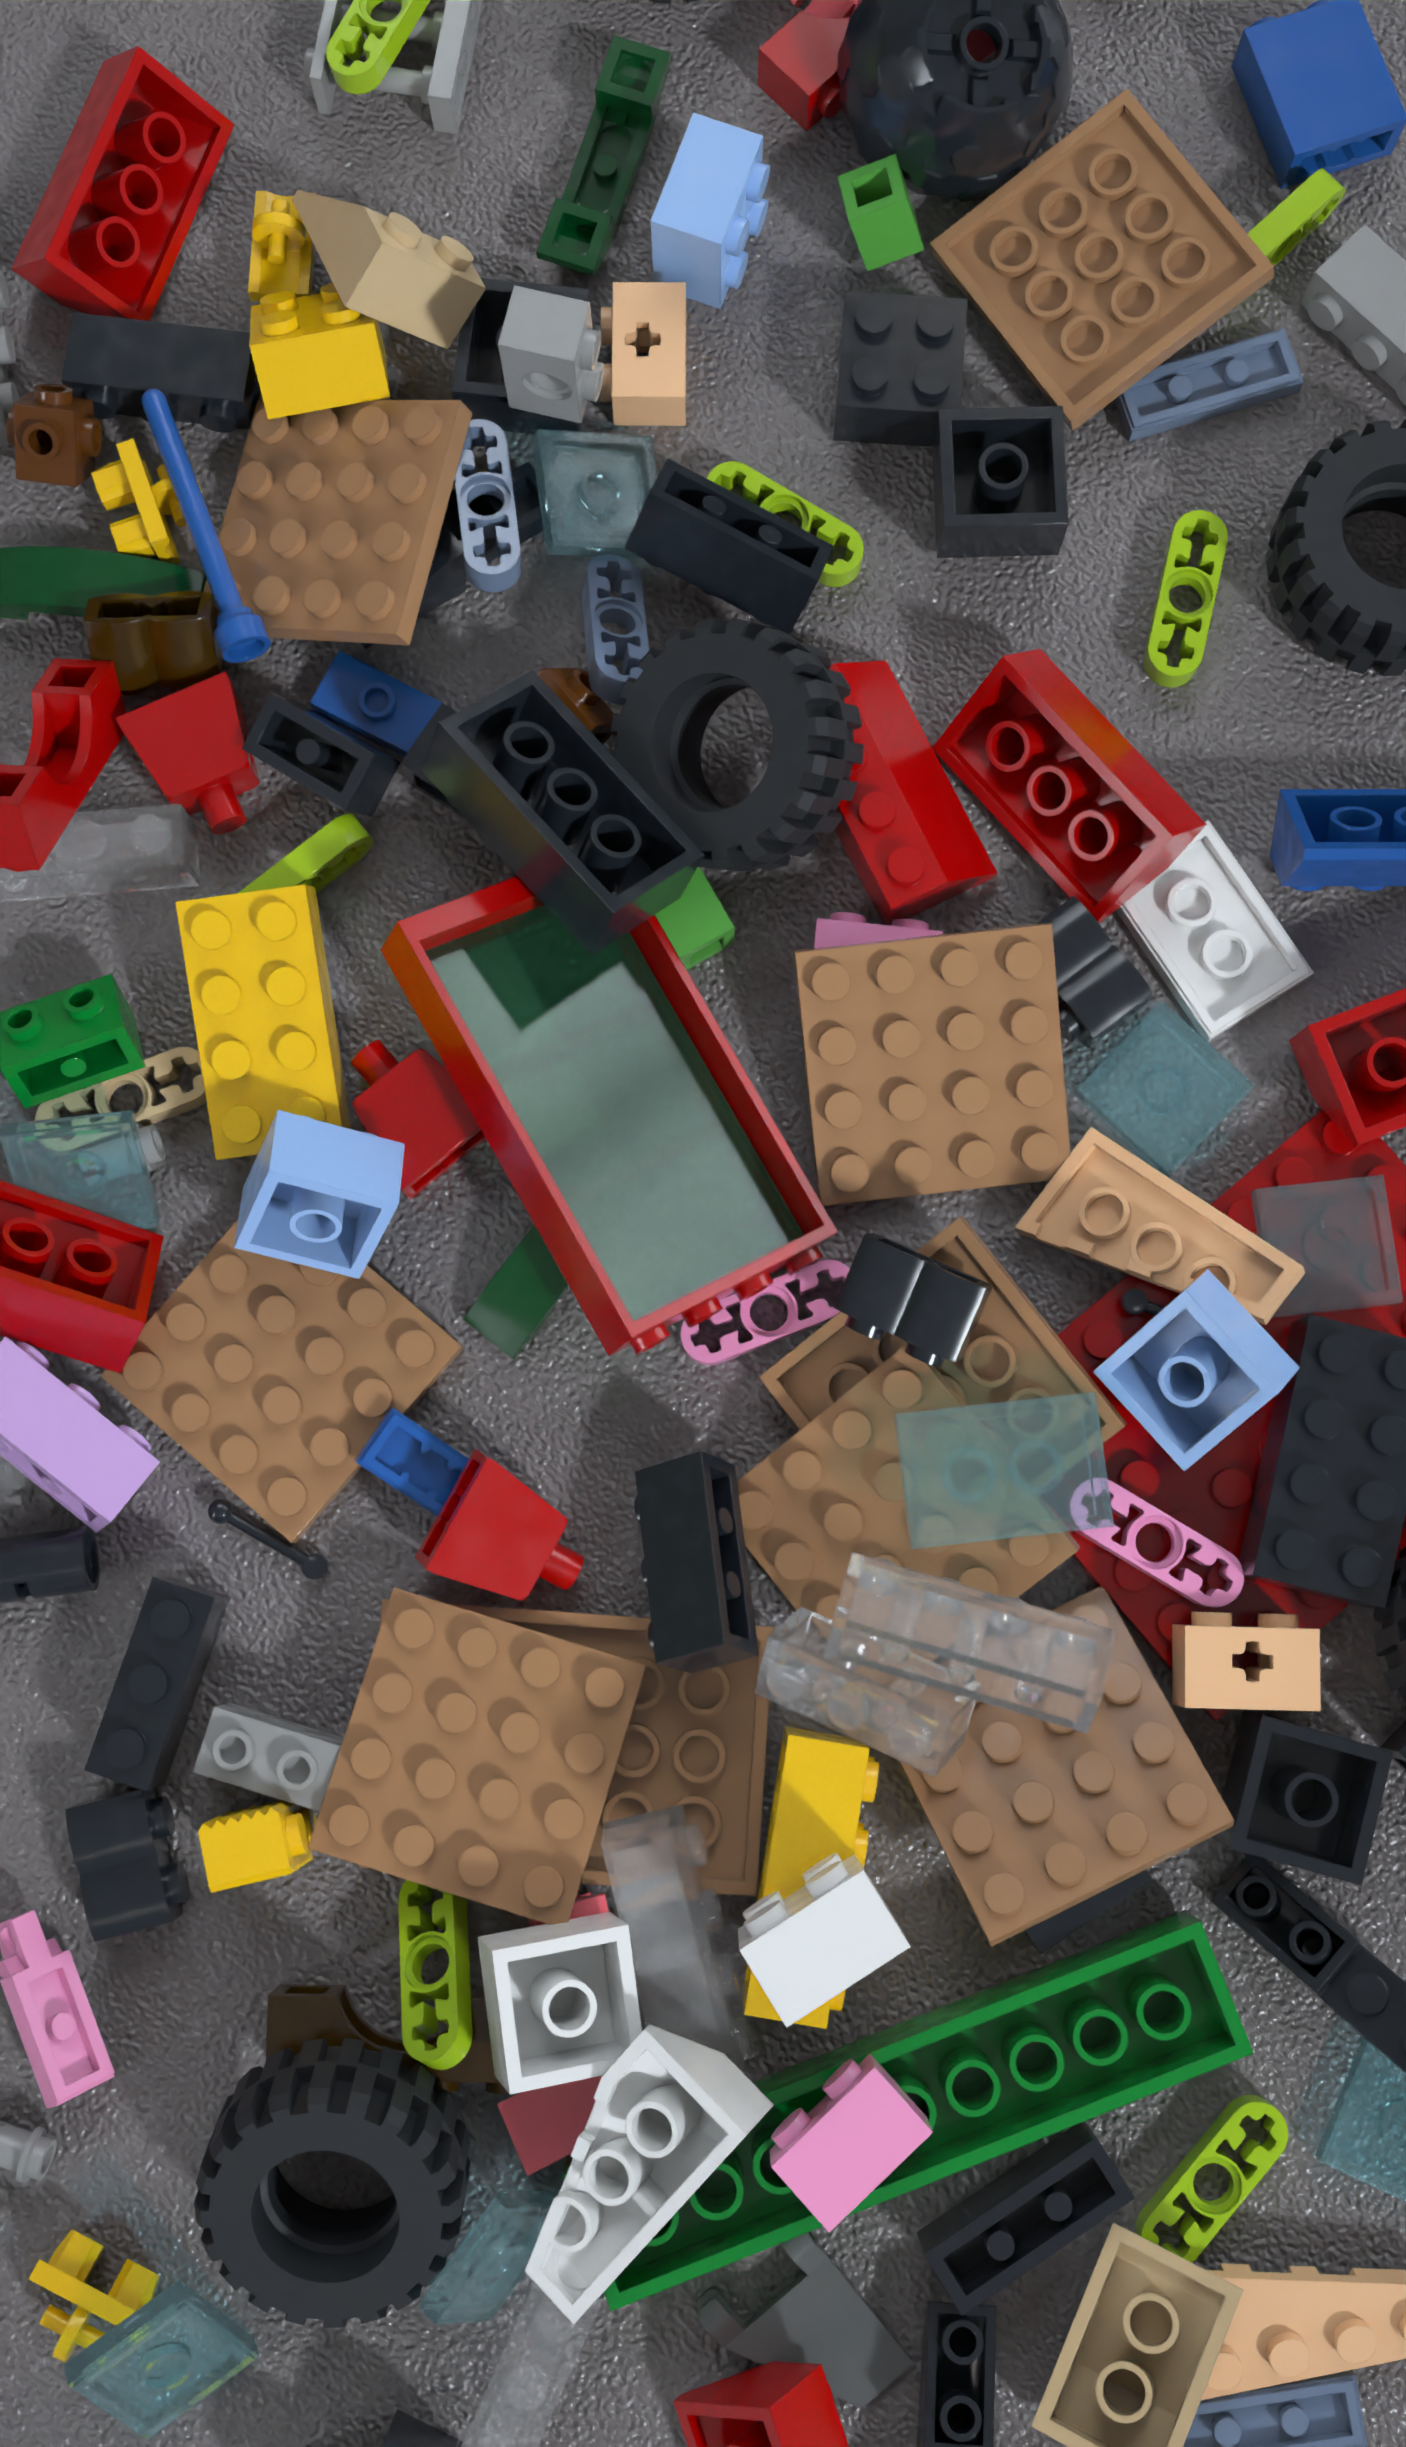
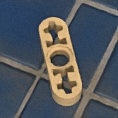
M189 1047L174 1048L145 1059L146 1067L41 1103L35 1115V1128L39 1137L59 1152L74 1154L78 1153V1147L81 1145H89L129 1132L130 1125L139 1122L145 1127L202 1106L207 1101L199 1051ZM182 1064H187L193 1071L201 1070V1074L193 1078L194 1089L190 1092H185L179 1085H171L159 1090L166 1099V1102L159 1104L157 1092L147 1080L148 1076L154 1074L155 1079L161 1085L179 1078L178 1067ZM125 1084L139 1086L143 1093V1104L139 1111L129 1117L114 1115L110 1106L111 1096L114 1091ZM95 1097L97 1111L106 1121V1125L102 1127L91 1116L77 1121L73 1124L75 1134L70 1138L59 1130H53V1126L62 1122L60 1112L68 1109L75 1116H82L95 1111L88 1102V1099Z

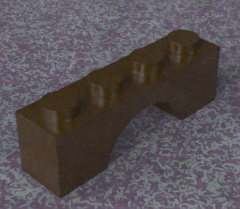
M280 1984L268 1995L266 2059L268 2056L284 2048H292L294 2054H298L301 2052L305 2041L325 2038L328 2040V2046H342L344 2038L365 2040V2049L381 2053L383 2046L402 2053L401 2063L411 2069L416 2063L422 2065L435 2076L433 2086L435 2092L442 2088L448 2092H454L458 2090L459 2082L485 2083L486 2092L509 2094L494 2075L484 1987H477L471 1997L473 2037L470 2049L463 2060L454 2067L445 2070L432 2069L419 2062L407 2053L402 2040L386 2036L371 2027L354 2007L346 1985ZM448 2029L436 2036L427 2038L426 2042L437 2048L438 2036L448 2033Z

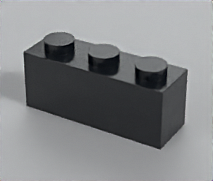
M73 313L61 381L64 386L72 388V396L92 399L95 418L111 419L115 415L141 417L148 422L141 402L142 395L149 389H158L165 395L174 421L201 424L209 430L221 433L232 432L235 428L249 430L261 392L249 346L250 332Z
M667 458L648 493L624 549L643 558L652 566L662 568L697 586L704 593L718 597L749 613L758 621L772 625L790 634L818 583L834 546Z
M698 1451L635 1471L637 1496L634 1502V1509L637 1520L641 1525L644 1551L641 1574L648 1589L651 1622L648 1626V1638L650 1646L655 1653V1662L684 1672L695 1673L758 1656L759 1651L735 1465L706 1452Z
M152 1577L87 1760L85 1771L144 1791H150L166 1784L231 1597L172 1577Z
M1084 2121L1074 2125L919 2230L917 2235L925 2258L963 2316L1128 2204L1135 2197L1091 2128Z

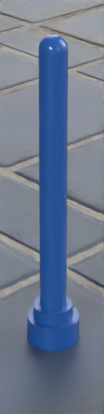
M149 389L142 395V406L220 613L216 620L218 627L214 635L222 657L225 661L231 663L255 659L265 653L271 645L265 625L260 616L253 614L252 609L245 607L242 603L166 397L158 389Z

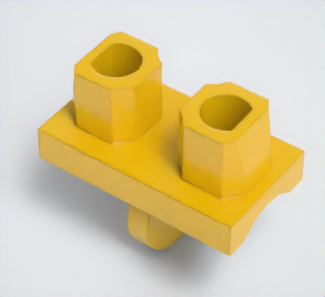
M256 191L248 293L251 301L259 302L262 297L280 291L295 292L296 297L312 295L315 246L292 201L294 196H281L268 191Z
M134 439L116 444L121 460L109 463L91 472V475L106 511L136 502L140 514L109 524L119 553L143 558L157 555L162 562L171 564L181 563L165 515L172 514L176 526L183 527L187 526L165 465L162 464L157 468L160 481L154 484L145 461H142Z
M71 2230L56 2248L48 2263L39 2259L29 2277V2280L78 2305L73 2314L70 2315L50 2304L39 2323L41 2326L60 2335L52 2357L63 2363L69 2359L77 2345L98 2356L102 2353L110 2335L88 2324L93 2314L142 2339L152 2320L145 2314L152 2303L160 2277L149 2269L127 2259L108 2295L89 2286L86 2282L105 2247L75 2230Z

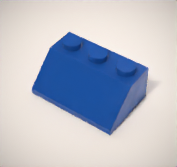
M1280 789L1270 859L1281 886H1290L1300 891H1315L1323 886H1352L1364 891H1377L1385 886H1406V789Z

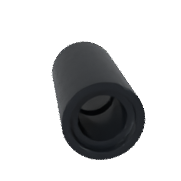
M89 1526L0 1538V1604L24 1601L27 1596L39 1599L95 1591L98 1588L100 1579L99 1553L95 1535Z

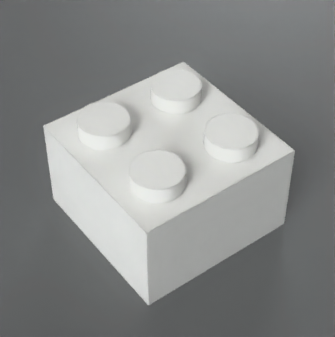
M838 1853L827 1856L802 1874L806 1882L805 1886L785 1899L781 1897L778 1891H775L763 1897L743 1912L746 1921L742 1927L738 1928L739 1951L786 2028L910 1948L899 1924L855 1853L844 1861L841 1860Z
M611 1912L569 1919V1922L542 1924L477 1937L494 2075L510 2095L602 2076L642 2032L629 1926Z

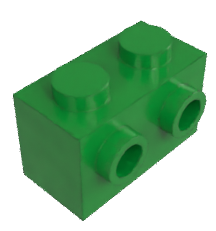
M112 973L0 1012V1070L25 1109L146 1067L134 1013Z

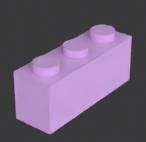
M5 1336L0 1342V1456L97 1533L112 1522L160 1461L149 1453L151 1446L141 1434L126 1425L117 1427L98 1411L101 1408L99 1402L87 1390L73 1383L66 1386L47 1370L50 1367L49 1362L38 1350L25 1342L15 1344Z

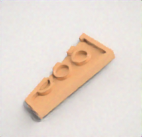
M1090 1127L1071 1152V1155L1061 1165L1015 1226L1020 1235L1177 1293H1181L1209 1269L1257 1322L1267 1325L1305 1274L1304 1267L1093 1127Z
M1220 2263V2270H1207L1244 2290L1201 2400L1406 2359V2270L1352 2268L1348 2275L1319 2274L1314 2266H1288V2273L1252 2272L1249 2264Z

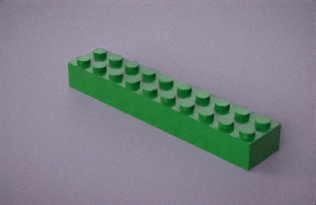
M1183 1910L752 2082L774 2105L604 2291L610 2311L823 2227L771 2168L769 2150L776 2144L771 2139V2136L776 2128L798 2108H802L808 2114L827 2095L822 2089L824 2083L849 2059H853L859 2065L871 2054L927 2116L933 2133L846 2217L1254 2054L1201 1921L1186 1910ZM571 2154L566 2158L562 2174L563 2179H565L573 2159Z

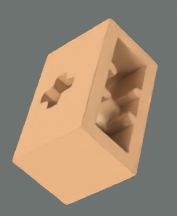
M613 282L612 307H601V344L612 345V364H604L600 397L601 402H612L614 426H686V282ZM639 353H649V356H639Z
M1191 1612V1625L1172 1624V1704L1184 1708L1321 1711L1320 1629L1299 1627V1614L1258 1613V1626H1232V1613ZM1245 1649L1247 1652L1258 1654V1666L1247 1667L1245 1671L1232 1667V1654H1242Z

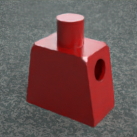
M226 671L116 717L119 727L180 817H188L203 811L211 832L217 835L234 831L247 821L237 795L256 788L260 784L254 756L242 749L249 733L241 700Z
M376 1040L365 1046L352 1059V1066L370 1087L356 1097L351 1104L367 1133L405 1144L400 1189L409 1200L486 1139L447 1068L424 1049L419 1048L399 1063L383 1042Z
M474 1449L415 1556L417 1561L426 1570L434 1574L524 1601L529 1596L538 1577L563 1590L569 1589L577 1579L584 1561V1557L581 1554L558 1543L567 1526L568 1519L500 1464L477 1449Z

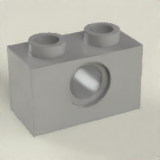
M514 285L498 343L510 408L582 423L587 400L597 402L604 375V364L597 362L601 344V331L592 328L590 302Z
M226 1703L213 1708L193 1772L320 1812L344 1738L233 1703Z

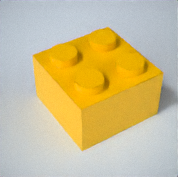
M333 282L320 288L321 293L296 297L295 292L280 291L262 297L259 300L260 304L251 306L249 346L268 420L390 397L387 360L379 321L345 307Z

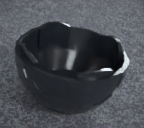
M859 0L853 14L850 16L845 37L838 51L840 103L857 141L859 153L868 164L896 154L906 186L916 194L955 198L962 202L985 198L1028 166L1038 151L1044 146L1060 114L1066 109L1073 84V45L1066 16L1059 0ZM981 30L992 38L995 45V56L992 62L980 63L970 56L966 45L967 36L970 31Z

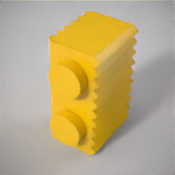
M279 1799L273 1803L268 1801L260 1806L255 1804L247 1809L243 1807L234 1812L230 1810L203 1823L198 1831L211 1893L289 1875L304 1866L308 1861H311L313 1859V1852L311 1849H308V1845L317 1821L314 1810Z

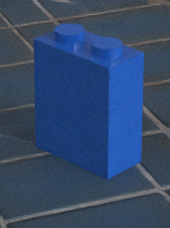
M1318 0L1309 5L1305 10L1280 18L1275 16L1264 17L1243 30L1231 67L1281 189L1305 182L1313 173L1321 168H1324L1331 174L1392 154L1406 125V112L1359 0Z

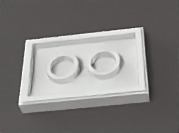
M1209 820L1205 822L1207 825L1168 869L1115 910L1205 1043L1230 1029L1314 974Z

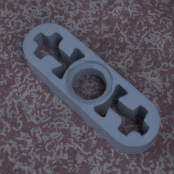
M473 419L469 424L458 469L454 477L465 572L470 583L476 588L485 592H501L509 589L518 581L522 569L507 439L504 431L497 424L484 419ZM474 447H485L488 472L476 473ZM481 495L495 496L504 504L497 513L489 516L478 515L468 507L473 499ZM496 537L500 565L487 566L484 538Z
M603 554L594 557L589 562L581 590L589 684L593 692L601 699L609 703L625 705L626 699L621 697L620 693L628 677L638 679L643 672L638 664L649 651L642 578L639 569L628 559L618 555ZM610 585H613V589L618 593V597H609ZM605 622L616 623L627 628L630 633L626 635L615 634L604 629L601 624ZM614 660H622V674H618L617 667L612 665Z

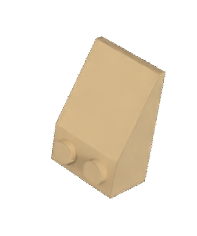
M297 190L292 201L344 306L448 349L486 289L472 264L474 257L471 252L451 237L442 236L438 240L422 233L412 221L398 213L391 212L387 217L365 206Z
M1113 2223L1031 2427L1068 2447H1183L1244 2289Z

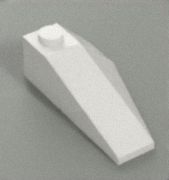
M649 2024L601 2077L593 2098L596 2101L586 2127L577 2138L571 2153L573 2159L559 2194L552 2201L525 2269L530 2278L573 2325L774 2105L724 2053Z

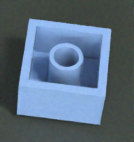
M696 113L692 114L651 218L653 282H686V298L721 309L729 287L739 288L748 262V253L743 251L749 235L755 237L760 235L768 211L769 201L762 198L770 173V165L762 163L763 135Z
M277 1110L243 1186L234 1248L360 1279L399 1205L405 1144L378 1137L371 1133L360 1132L315 1120L308 1116Z
M1207 1269L1111 1354L1093 1373L1179 1467L1185 1471L1276 1396L1300 1367Z

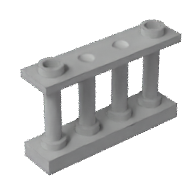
M325 0L315 48L308 47L305 53L303 67L304 83L306 86L312 87L318 113L331 114L337 85L326 57L327 45L354 0ZM446 0L444 12L436 11L434 17L421 16L407 40L431 43L432 49L436 51L433 66L425 65L423 71L391 66L382 82L374 90L421 97L422 104L429 105L434 131L457 134L484 0ZM373 8L370 17L376 21L386 22L394 19L399 12ZM346 60L347 67H350L354 61Z

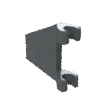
M812 2231L782 2243L785 2252L804 2273L745 2324H743L731 2304L717 2287L708 2288L695 2301L699 2322L725 2349L761 2365L773 2361L822 2364L832 2396L861 2409L914 2364L912 2357L828 2255Z

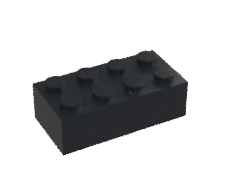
M534 671L527 673L440 721L437 725L421 771L590 956L681 898L705 854Z
M1310 1314L1291 1323L1285 1352L1300 1368L1275 1396L1239 1562L1243 1569V1575L1246 1578L1363 1608L1385 1609L1406 1514V1338Z

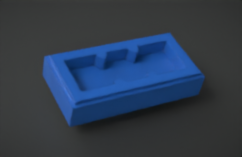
M339 650L309 703L314 711L405 757L442 702Z
M391 1406L354 1461L438 1516L469 1458Z

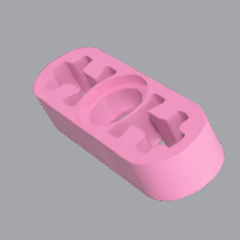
M821 1260L801 1268L799 1272L792 1276L787 1273L772 1279L774 1281L772 1285L740 1302L736 1294L722 1298L719 1302L723 1309L708 1318L713 1327H720L733 1322L732 1316L726 1309L738 1305L740 1306L741 1324L752 1340L740 1344L738 1342V1331H734L720 1338L721 1349L719 1351L710 1353L706 1345L694 1346L691 1341V1337L699 1333V1324L689 1328L684 1320L680 1333L682 1347L687 1356L694 1362L705 1366H713L827 1323L841 1311L829 1307L828 1302L824 1298L817 1299L805 1304L804 1308L811 1317L798 1320L797 1302L786 1286L798 1283L799 1295H803L817 1288V1276L827 1273L828 1278L832 1282L842 1280L844 1283L850 1268L836 1260ZM764 1295H773L780 1298L787 1308L788 1316L786 1322L780 1328L773 1331H765L758 1328L750 1317V1308L753 1302Z
M1093 1478L1078 1483L1069 1492L1065 1501V1515L1068 1523L1077 1533L1191 1602L1204 1607H1222L1234 1601L1240 1594L1244 1583L1243 1569L1238 1559L1231 1552L1118 1484L1104 1478ZM1101 1491L1109 1496L1106 1500V1508L1121 1518L1128 1516L1129 1506L1138 1511V1515L1126 1525L1122 1533L1121 1545L1111 1539L1120 1529L1116 1525L1103 1519L1096 1520L1092 1526L1084 1521L1088 1510L1080 1504L1083 1496L1096 1497ZM1149 1523L1161 1525L1168 1531L1171 1537L1170 1552L1163 1560L1158 1562L1145 1560L1136 1548L1138 1531ZM1187 1541L1195 1546V1549L1186 1556L1189 1559L1204 1566H1211L1216 1560L1222 1564L1219 1575L1222 1579L1226 1580L1223 1590L1210 1588L1206 1594H1203L1199 1590L1203 1579L1187 1568L1179 1569L1177 1579L1169 1574V1571L1183 1558Z

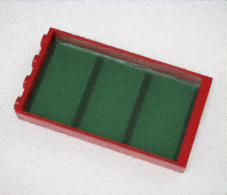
M515 876L396 923L380 950L608 1356L630 1345L636 1355L641 1354L669 1338L671 1334L667 1327L684 1319L687 1326L691 1328L723 1309L719 1302L720 1299L735 1292L739 1301H744L774 1283L770 1276L771 1273L785 1267L789 1275L792 1276L799 1272L801 1268L816 1263L823 1258L819 1247L836 1235L838 1231L655 915L590 956L518 876Z

